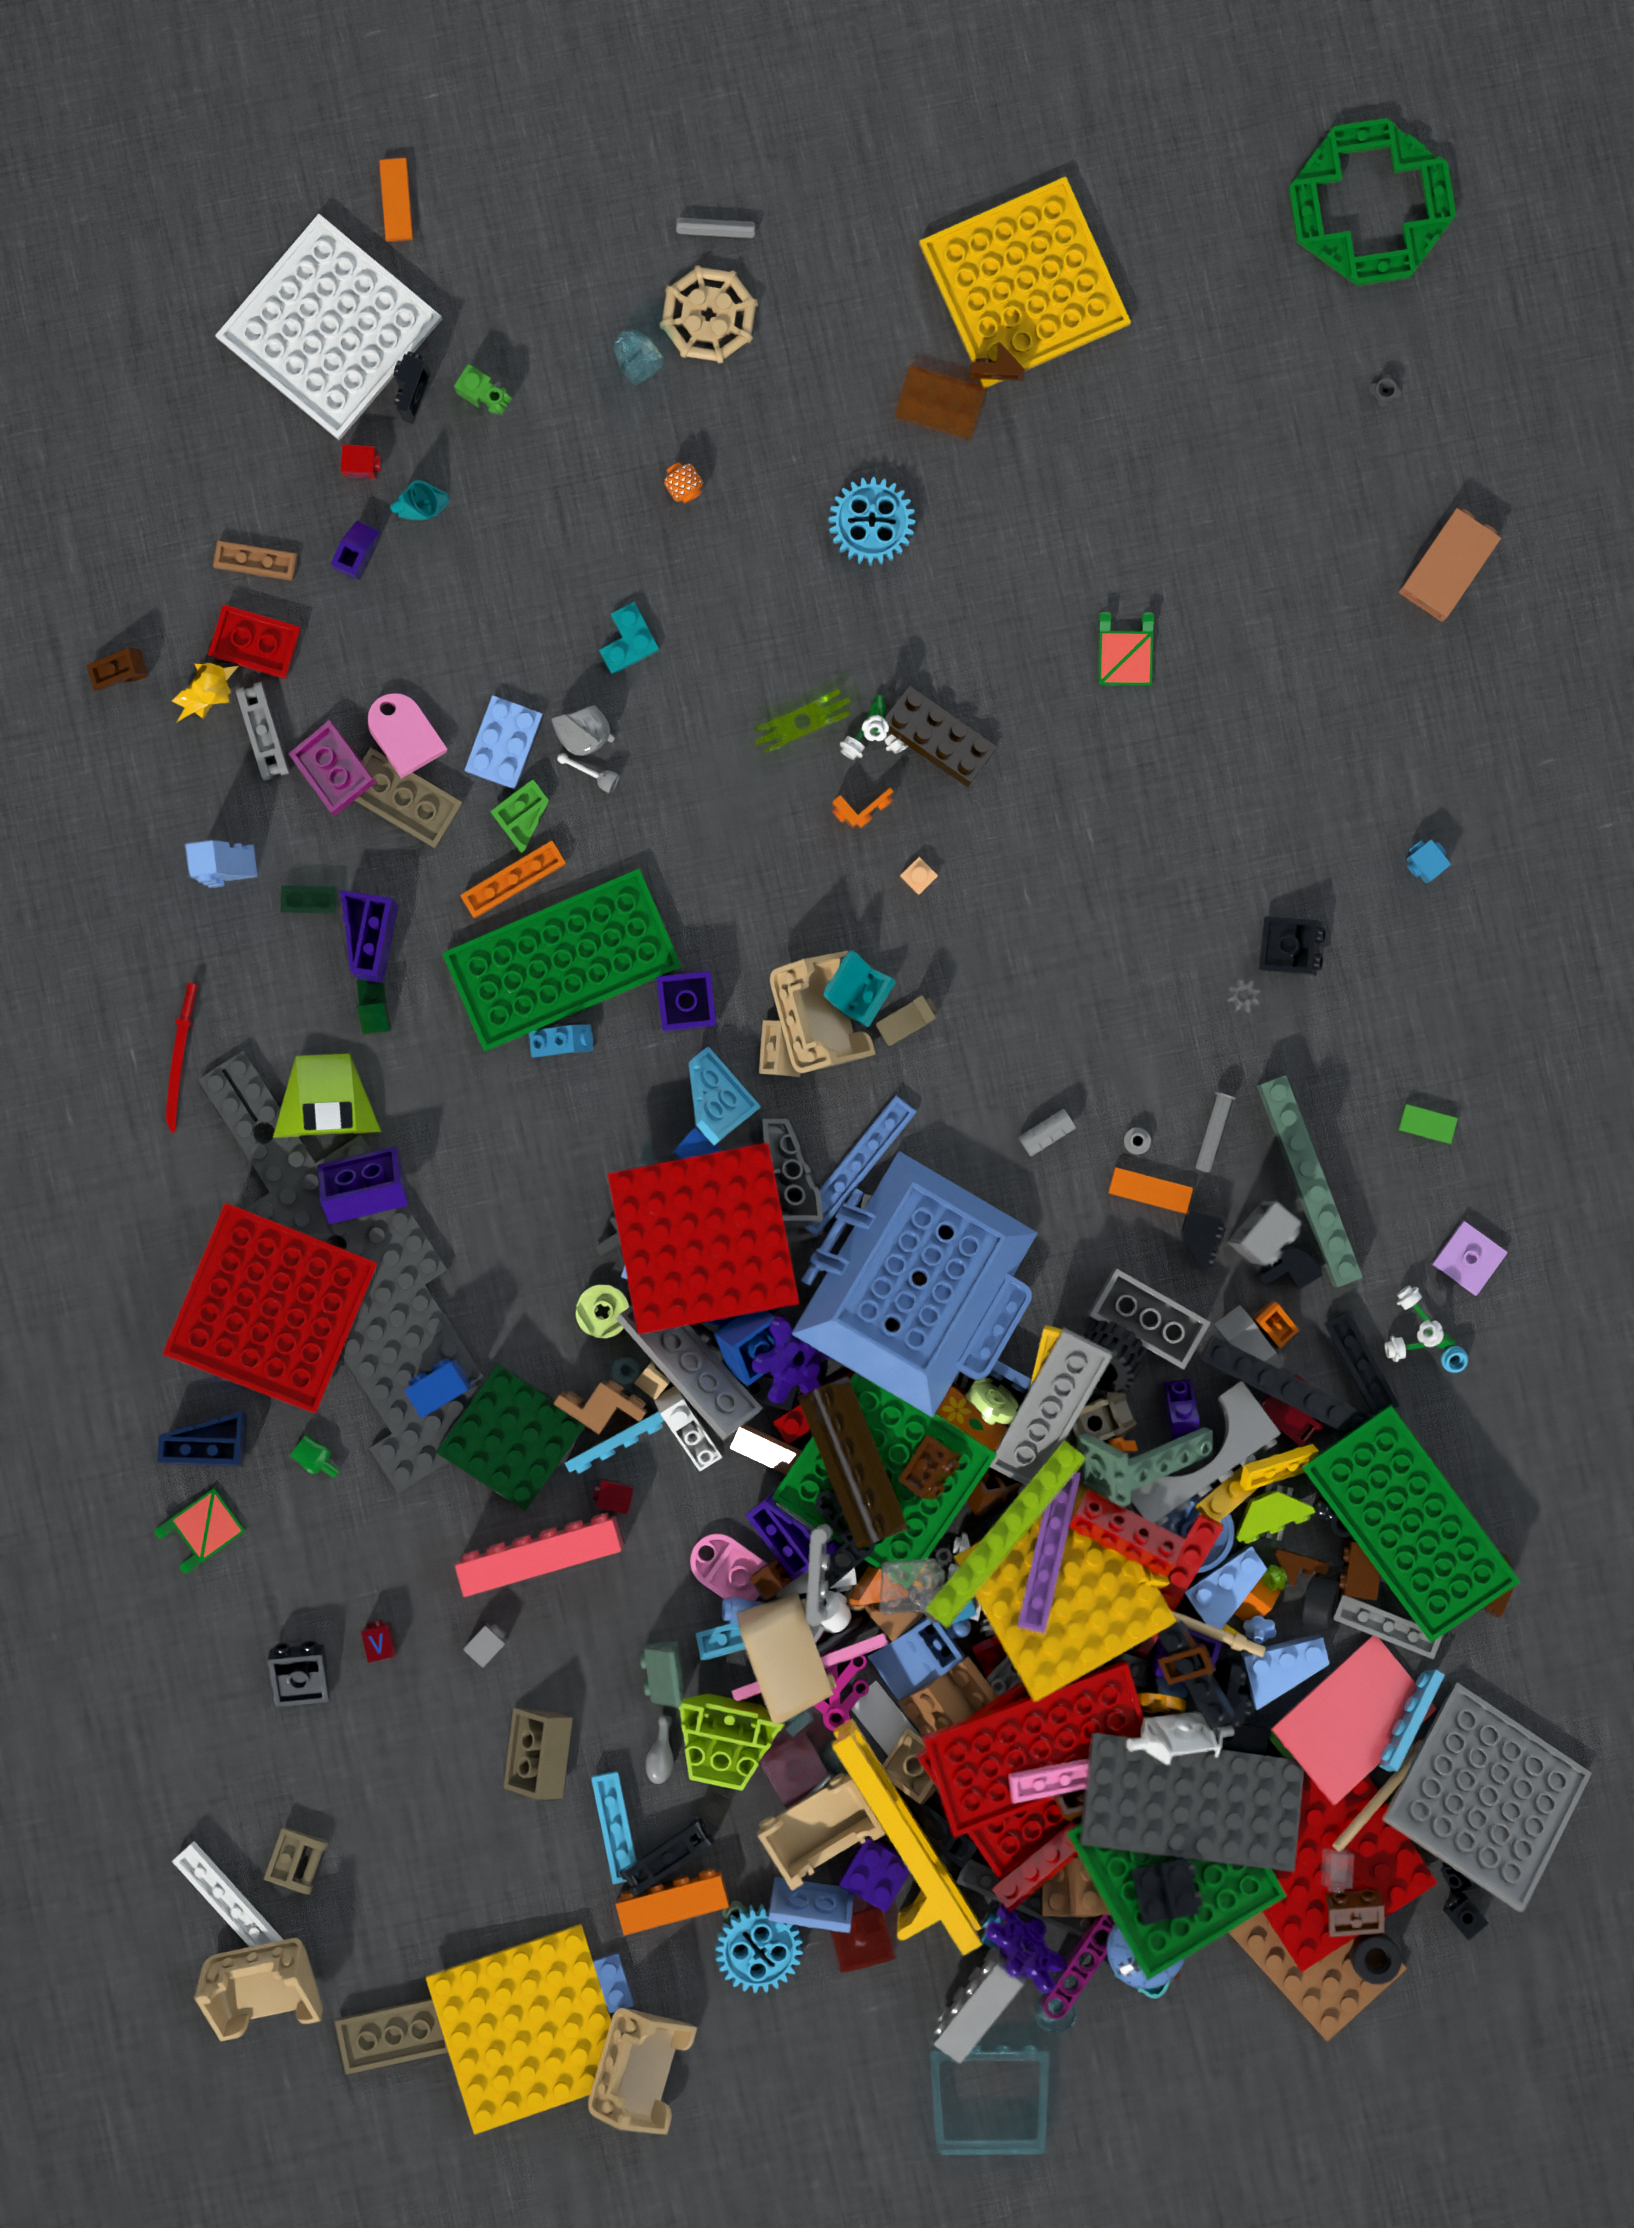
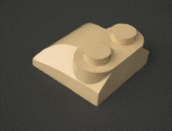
M907 1728L882 1766L897 1788L923 1805L934 1794L937 1787L915 1756L925 1748L922 1737L910 1728Z

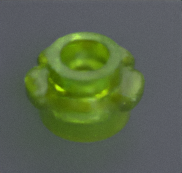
M1270 1565V1568L1263 1574L1265 1585L1271 1591L1283 1590L1285 1582H1287L1285 1571L1281 1567Z

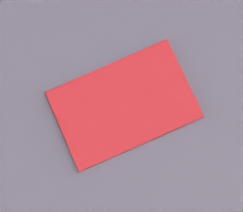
M1372 1635L1271 1729L1333 1805H1336L1381 1762V1752L1390 1743L1394 1735L1392 1734L1393 1727L1402 1719L1405 1713L1404 1705L1408 1698L1414 1695L1417 1686L1378 1637ZM1432 1702L1422 1723L1437 1710Z

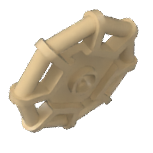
M700 265L694 266L695 269L673 285L667 286L664 290L666 298L662 321L659 325L660 329L664 330L681 352L680 356L683 358L692 357L717 361L719 364L723 363L726 357L741 346L752 341V328L758 302L757 299H753L739 280L737 272L733 270L728 272L702 268ZM703 279L725 283L721 289L707 287L704 285ZM698 280L699 288L693 290L690 295L686 297L680 293ZM730 287L734 289L742 303L734 304L731 297L727 294ZM678 300L683 303L681 318L673 319L675 303ZM710 308L717 315L716 317H711L710 321H705V316L701 314ZM744 311L741 330L735 327L736 313ZM683 326L689 332L690 340L686 342L675 327ZM731 333L737 336L722 348L719 347V342L724 336ZM697 341L711 343L714 346V350L694 347Z

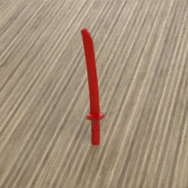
M190 982L187 984L180 1018L175 1020V1024H178L172 1055L166 1106V1122L172 1133L176 1132L183 1058L188 1030L193 1025V1021H190L198 989V984Z

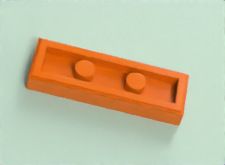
M407 159L379 160L385 239L387 242L413 240Z
M1114 1167L1108 1193L1187 1214L1193 1188Z

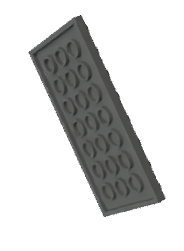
M1091 1733L1079 1844L1294 1872L1304 1769L1297 1760L1220 1750L1218 1757H1215V1750L1174 1755L1171 1757L1170 1764L1167 1765L1149 1754L1146 1750L1129 1751L1126 1745L1127 1740L1135 1738Z

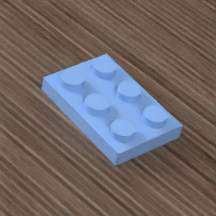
M492 695L464 771L516 790L543 714Z

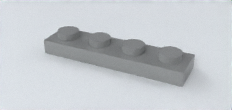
M1342 1593L1340 1595L1334 1616L1335 1621L1434 1660L1443 1635L1430 1643L1415 1622L1355 1598L1344 1596Z

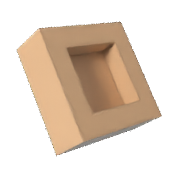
M919 857L900 877L920 895L938 875Z

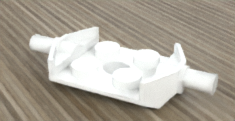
M1201 1712L1144 1718L1141 1726V1738L1128 1739L1126 1745L1129 1751L1146 1750L1149 1754L1168 1765L1170 1764L1171 1757L1174 1755L1215 1750L1214 1756L1218 1757L1222 1738L1233 1737L1234 1728L1228 1725L1211 1730Z

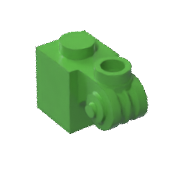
M470 364L467 365L454 385L458 395L478 408L481 407L483 402L486 403L488 411L491 413L502 415L505 411L504 408H507V404L512 400L505 388L495 387L490 377Z

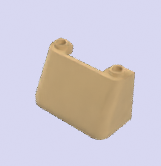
M848 951L802 959L776 968L770 975V985L793 1068L799 1073H806L876 1055L870 1036L864 1031L854 1033L850 1018L844 1016L824 997L827 983L833 978L841 960L847 955Z
M798 1592L736 1613L745 1647L774 1725L785 1722L834 1695L832 1689L837 1688L832 1672L826 1673L811 1629L806 1621V1598L800 1600Z
M843 1773L833 1777L830 1780V1784L817 1793L809 1796L775 1818L774 1816L765 1818L760 1822L758 1837L791 1890L804 1884L801 1878L807 1874V1871L809 1875L815 1873V1867L858 1841L861 1844L866 1842L865 1836H871L875 1841L885 1834L884 1828L850 1774L844 1775Z
M297 1938L219 1953L209 1957L202 1966L194 1998L220 2041L242 2036L248 2027L249 2019L296 2010V2017L299 2022L309 2024L321 2021L323 2006L307 1951L300 1939Z
M618 2009L612 2017L588 2102L590 2113L619 2130L667 2135L672 2114L670 2107L662 2102L661 2098L675 2049H689L693 2044L697 2027L686 2022L632 2009Z

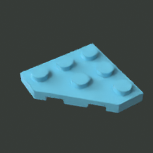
M709 1046L689 1062L696 1126L713 1145H716L753 1115L761 1106Z

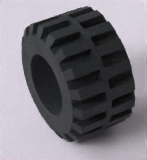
M1106 1321L1092 1323L1091 1326H1088L1082 1337L1113 1352L1112 1358L1098 1380L1096 1387L1102 1391L1104 1389L1111 1393H1114V1391L1120 1393L1128 1390L1133 1385L1145 1365L1147 1356L1145 1355L1146 1348L1142 1346V1341L1136 1338V1334L1127 1330V1327L1119 1326L1112 1321L1110 1323Z

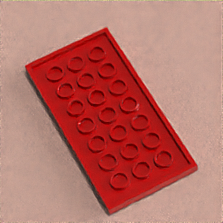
M1123 1660L1083 1675L1035 1703L1031 1696H1027L923 1735V1743L952 1835L954 1837L960 1836L1055 1799L1053 1795L1013 1803L1011 1800L1009 1774L1089 1758L1091 1733L1135 1739L1141 1738V1726L1144 1717L1128 1663Z

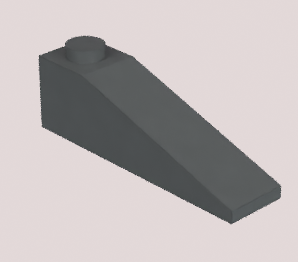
M762 1119L761 1144L769 1143L785 1231L821 1223L823 1221L821 1194L818 1187H815L810 1175V1168L808 1164H805L799 1150L800 1145L789 1119Z

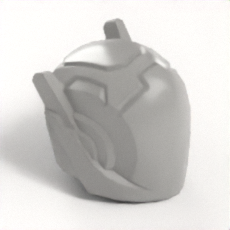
M596 705L551 719L561 744L574 755L585 756L600 749L606 741L613 742L615 740V736L609 733L608 721Z

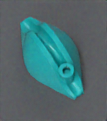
M416 480L410 483L398 495L396 500L391 503L390 508L393 513H398L400 518L426 520L437 516L450 503L448 494L424 481Z

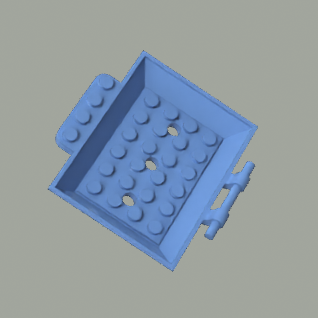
M899 1151L866 1208L863 1210L857 1207L864 1193L855 1188L847 1203H843L835 1218L837 1220L820 1249L816 1248L808 1262L810 1266L801 1280L811 1285L819 1270H825L827 1274L793 1330L792 1335L933 1417L958 1372L960 1371L975 1380L985 1378L991 1372L1032 1299L1030 1288L1013 1276L1038 1232ZM846 1225H854L839 1254L834 1255L830 1253ZM941 1226L951 1228L953 1232L951 1239L944 1240L939 1236L938 1230ZM915 1272L923 1273L926 1277L925 1285H915L912 1282V1274ZM886 1319H896L899 1322V1330L894 1333L887 1331L885 1328Z

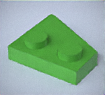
M532 779L490 812L522 853L525 851L549 800Z

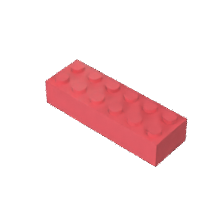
M608 1512L593 1516L591 1522L583 1524L582 1520L568 1523L565 1529L557 1531V1528L553 1527L541 1531L538 1534L539 1537L531 1539L530 1535L516 1538L512 1545L505 1546V1543L502 1542L489 1546L485 1553L479 1554V1550H474L463 1554L460 1557V1561L455 1565L463 1596L466 1597L621 1552L624 1543L616 1515L609 1516Z

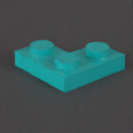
M635 602L611 614L622 638L599 651L611 674L614 675L658 652L659 648Z

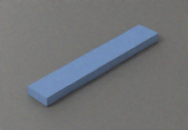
M897 1095L892 1099L819 1190L822 1201L823 1221L804 1227L815 1237L818 1236L917 1113L915 1109Z

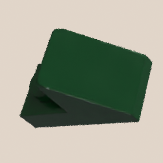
M366 980L356 981L359 1000L357 1011L363 1034L389 1032L390 1023L385 980L384 983Z

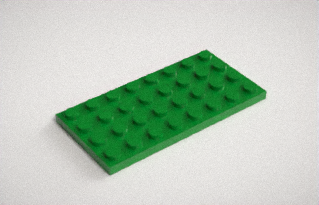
M640 869L442 953L484 1052L657 979L656 977L664 976L682 968Z
M1391 1404L1302 1465L1308 1477L1430 1643L1521 1582Z

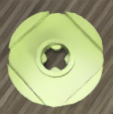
M611 1285L592 1286L583 1292L578 1300L576 1309L577 1322L581 1329L596 1338L613 1337L624 1329L616 1318L630 1307L629 1302L619 1289ZM599 1304H602L604 1307L609 1306L608 1318L604 1319L603 1316H596Z
M985 1377L975 1380L966 1393V1398L981 1412L984 1421L989 1424H994L995 1422L1002 1424L1011 1423L1016 1414V1409L1019 1407L1012 1393L1003 1385H1000L998 1388L992 1385L993 1380Z

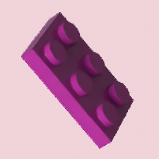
M330 720L289 753L292 760L334 816L376 783L341 732Z

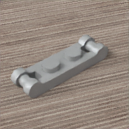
M261 681L254 683V687L247 689L241 687L235 690L263 781L272 779L273 775L279 773L285 775L290 773L268 704L265 688ZM257 697L258 703L249 705L248 699ZM275 756L277 763L268 766L266 758Z
M827 1524L818 1526L811 1534L806 1621L811 1626L820 1625L828 1615L827 1609L823 1606V1597L826 1598L828 1594V1581H824L825 1570L828 1571L830 1564V1555L826 1554V1545L833 1532Z

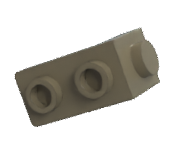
M922 995L910 1004L877 1022L876 1026L887 1045L891 1046L936 1019L934 1013L937 1012V1009L930 998L925 1000Z

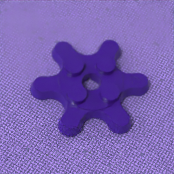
M781 1316L775 1317L770 1323V1332L774 1337L772 1349L767 1353L758 1354L752 1362V1368L755 1372L759 1374L771 1372L773 1374V1384L768 1392V1398L773 1403L784 1402L790 1390L796 1385L800 1386L803 1394L819 1388L820 1383L816 1377L820 1371L819 1364L826 1359H832L792 1335L795 1328H790L787 1320ZM797 1352L802 1354V1356H799L798 1360L795 1363H793V1357L797 1354Z
M1001 1902L997 1909V1915L1003 1925L990 1921L985 1929V1934L989 1940L999 1944V1952L1007 1958L1004 1967L1006 1973L1012 1978L1021 1975L1025 1978L1031 1977L1042 1993L1052 1992L1056 1986L1049 1970L1055 1973L1064 1971L1066 1969V1962L1059 1953L1052 1951L1045 1943L1046 1925L1036 1917H1033L1029 1923L1022 1921L1015 1909L1009 1912Z

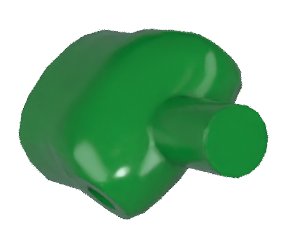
M308 1434L303 1437L290 1454L292 1459L297 1461L312 1475L323 1470L334 1479L340 1472L337 1467L328 1461L331 1451Z

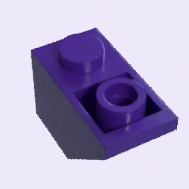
M356 521L341 539L331 561V566L336 571L360 581L381 535V531Z
M1191 1379L1164 1382L1168 1424L1173 1441L1199 1430V1416Z

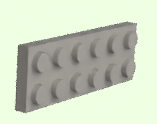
M633 1305L620 1313L616 1318L722 1440L726 1439L762 1410L758 1402L689 1325L638 1334Z
M1063 1328L995 1450L997 1456L989 1467L1027 1486L1066 1439L1112 1358L1113 1352Z

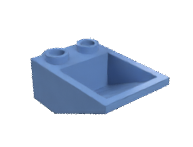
M927 1614L894 1642L889 1640L888 1645L876 1649L868 1655V1658L899 1701L942 1676L965 1658L964 1652L954 1638L966 1637L970 1633L971 1624L968 1619L951 1624L949 1629H947L932 1615ZM932 1624L936 1630L933 1633H929L925 1627ZM942 1647H949L951 1653L949 1655L942 1654Z

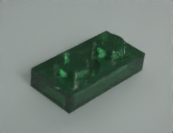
M281 885V913L336 914L337 888L330 886Z

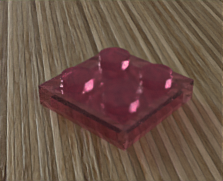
M805 1731L764 1754L760 1760L765 1773L785 1807L809 1793L829 1774Z

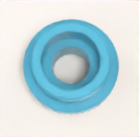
M1451 1346L1441 1355V1364L1449 1372H1461L1467 1366L1468 1355L1459 1346ZM1458 1355L1455 1361H1450L1453 1356Z

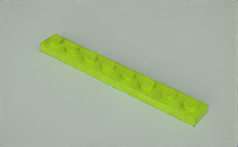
M1064 1440L925 1610L948 1629L1087 1460L1086 1457Z

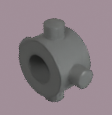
M946 1544L945 1547L933 1549L932 1553L936 1556L937 1566L941 1567L942 1564L954 1562L950 1545Z

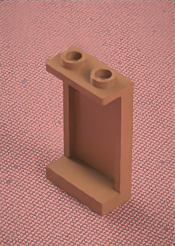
M1456 508L1410 577L1398 591V593L1441 622L1449 616L1501 539V537L1496 535L1497 531L1487 524H1480L1474 520L1475 516L1465 509L1459 510Z

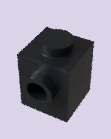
M1464 1893L1460 1896L1458 1894L1452 1896L1446 1902V1907L1443 1909L1468 1941L1489 1924Z

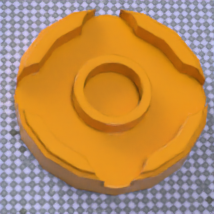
M1137 1694L1142 1712L1150 1714L1164 1712L1166 1715L1185 1713L1187 1702L1184 1699L1162 1694Z

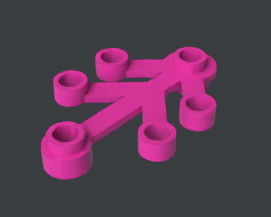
M825 1631L822 1632L818 1639L820 1644L825 1641ZM835 1647L825 1653V1655L835 1652ZM864 1654L860 1655L863 1658L862 1665L857 1666L853 1663L854 1658L850 1659L849 1665L839 1677L837 1665L826 1668L827 1673L832 1672L837 1688L832 1689L834 1695L829 1697L830 1705L823 1700L814 1705V1707L823 1713V1722L831 1731H834L835 1728L850 1720L849 1711L860 1697L865 1696L869 1691L868 1683L863 1679H858L853 1684V1691L840 1703L841 1690L855 1673L866 1665ZM859 1683L866 1686V1690L862 1693L856 1691V1685ZM839 1713L842 1716L841 1720L834 1722L831 1719L832 1714Z

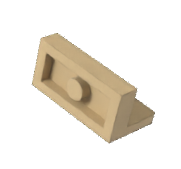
M763 1020L759 1074L800 1077V1073L792 1066L781 1022Z

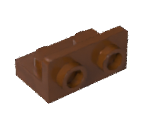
M926 1435L898 1480L922 1499L934 1500L943 1492L945 1488L944 1483L948 1477L958 1469L959 1460L962 1455L957 1451L950 1450L932 1435Z
M1378 1889L1349 1892L1337 1891L1325 1894L1330 1937L1384 1933V1904Z

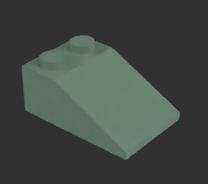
M678 1641L645 1645L644 1652L640 1653L642 1669L647 1668L648 1679H644L645 1695H650L651 1703L681 1707L684 1698V1686Z

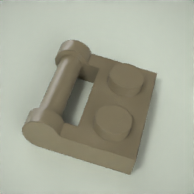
M283 1826L264 1880L310 1895L313 1889L312 1881L323 1851H326L329 1842ZM306 1845L313 1849L302 1880L299 1881L294 1879Z

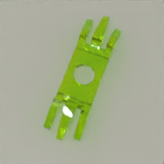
M838 688L786 715L755 726L756 732L775 726L777 729L754 742L756 745H760L782 737L781 741L764 748L765 753L777 750L796 739L851 715L850 711L847 710L831 718L828 717V715L841 709L851 701L849 698L824 707L823 704L841 693ZM800 714H805L810 718V725L806 729H799L794 723L795 718Z

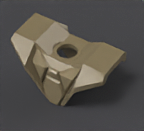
M1105 1391V1399L1100 1398L1086 1404L1065 1441L1078 1451L1077 1436L1084 1433L1101 1441L1113 1436L1115 1438L1125 1436L1137 1425L1127 1405L1126 1395ZM1090 1416H1096L1100 1419L1101 1427L1098 1431H1091L1088 1428L1087 1420Z

